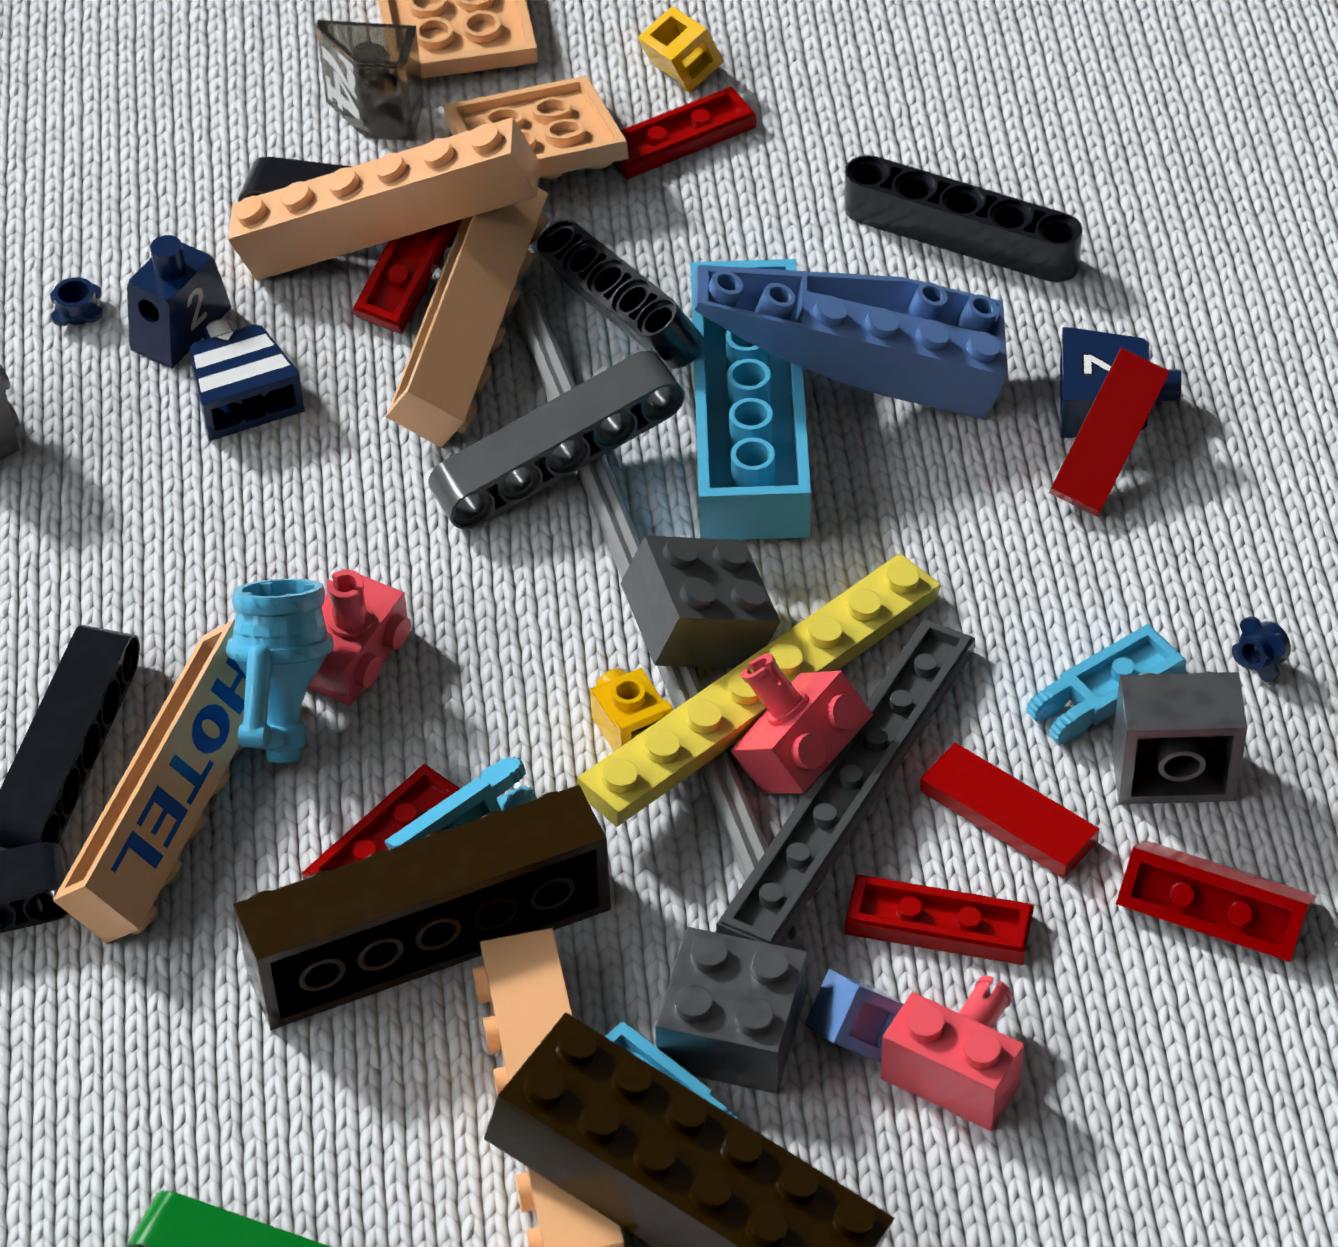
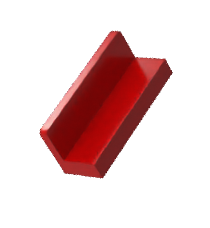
M1144 840L1132 848L1116 905L1291 962L1295 956L1307 913L1314 907L1317 896Z

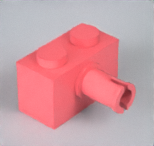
M346 569L333 573L331 575L333 581L329 579L327 581L328 593L324 598L322 610L327 632L331 633L334 646L332 652L326 655L308 689L351 706L364 688L368 689L374 684L379 675L381 665L393 649L398 650L403 646L409 635L411 622L407 616L405 592L365 577L356 571Z
M769 653L764 654L748 664L754 673L747 668L742 671L741 677L749 684L767 710L730 751L762 794L805 793L873 716V713L842 671L800 673L790 682L776 663L774 656Z
M982 976L976 982L974 990L959 1013L912 991L882 1036L881 1079L992 1132L1021 1084L1024 1043L993 1029L1006 1007H1009L1013 1000L1012 991L1005 983L999 980L990 994L988 989L992 985L994 977Z

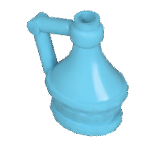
M271 579L251 582L234 588L232 604L237 612L233 637L228 640L226 652L228 657L235 660L239 668L246 675L243 723L238 729V744L240 747L265 749L266 760L269 762L290 763L301 760V748L306 743V726L300 721L302 703L312 679L321 667L326 655L332 652L334 646L331 633L327 632L322 610L325 590L323 584L318 581L307 579Z

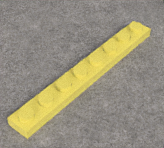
M899 553L578 776L576 786L580 785L587 801L593 808L618 827L738 742L767 709L749 684L741 677L742 671L747 668L754 673L748 666L750 662L764 654H772L776 663L790 682L800 673L837 671L938 599L941 584Z

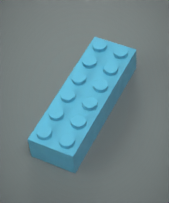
M796 259L690 262L692 323L704 337L702 351L694 360L700 538L730 540L811 538V485L803 367L790 363L736 336L695 311V272L698 265L797 271Z

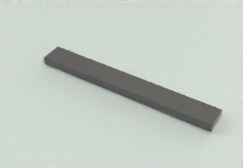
M927 619L922 620L867 701L866 705L873 713V716L808 788L717 922L716 933L779 946L782 944L973 654L975 637Z

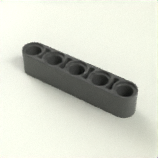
M652 351L635 353L442 461L430 473L428 480L429 488L455 527L471 529L669 419L683 405L685 399L684 390L657 353Z

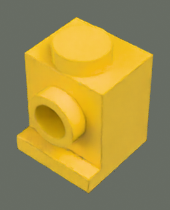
M671 6L637 37L651 64L678 81L688 93L724 62L708 29L674 6Z
M620 668L609 670L598 679L595 687L590 688L592 719L613 751H616L647 728L632 734L631 732L647 725L650 727L673 711L669 701H663L642 668L629 673Z

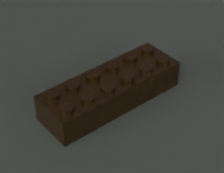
M580 785L559 792H548L536 800L504 811L490 812L478 820L446 831L432 832L423 839L391 850L374 852L365 859L333 870L316 872L307 879L275 890L261 891L249 899L234 903L233 906L247 975L270 1030L482 956L480 941L549 928L556 930L610 911L611 898L607 838Z
M566 1012L498 1094L484 1136V1140L652 1247H881L895 1219L892 1215Z

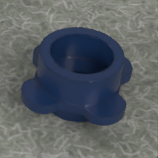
M81 277L67 278L59 282L50 294L51 302L55 304V310L51 313L52 322L58 326H66L68 324L81 325L86 322L94 323L98 321L103 315L102 308L98 306V299L102 296L101 288Z
M1253 616L1247 617L1240 623L1242 634L1239 642L1232 647V655L1239 665H1244L1251 670L1257 671L1263 681L1272 682L1280 676L1278 665L1285 662L1290 655V640L1286 632L1278 624L1271 621L1260 622L1258 618Z

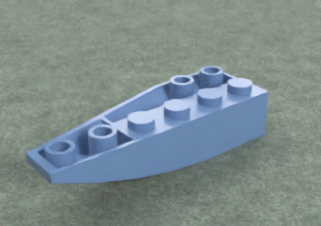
M698 265L696 269V312L736 336L790 363L832 380L882 396L985 419L1008 377L1004 307L1001 300L939 286L930 282L896 276Z

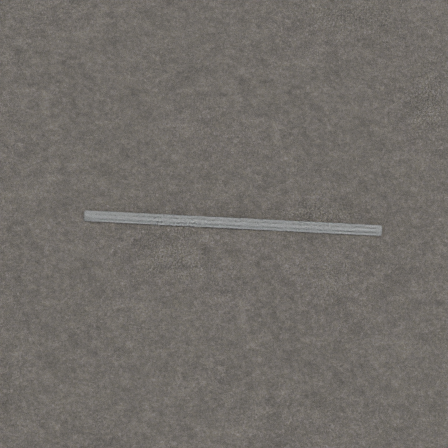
M528 291L524 295L520 294L512 312L547 398L551 401L576 387V384L539 296L533 291ZM603 455L577 471L621 579H623L641 540L606 456ZM657 666L675 709L703 690L694 667ZM726 749L699 770L746 881L768 849V845L730 753ZM797 919L780 946L798 950L803 946L804 931L799 919Z

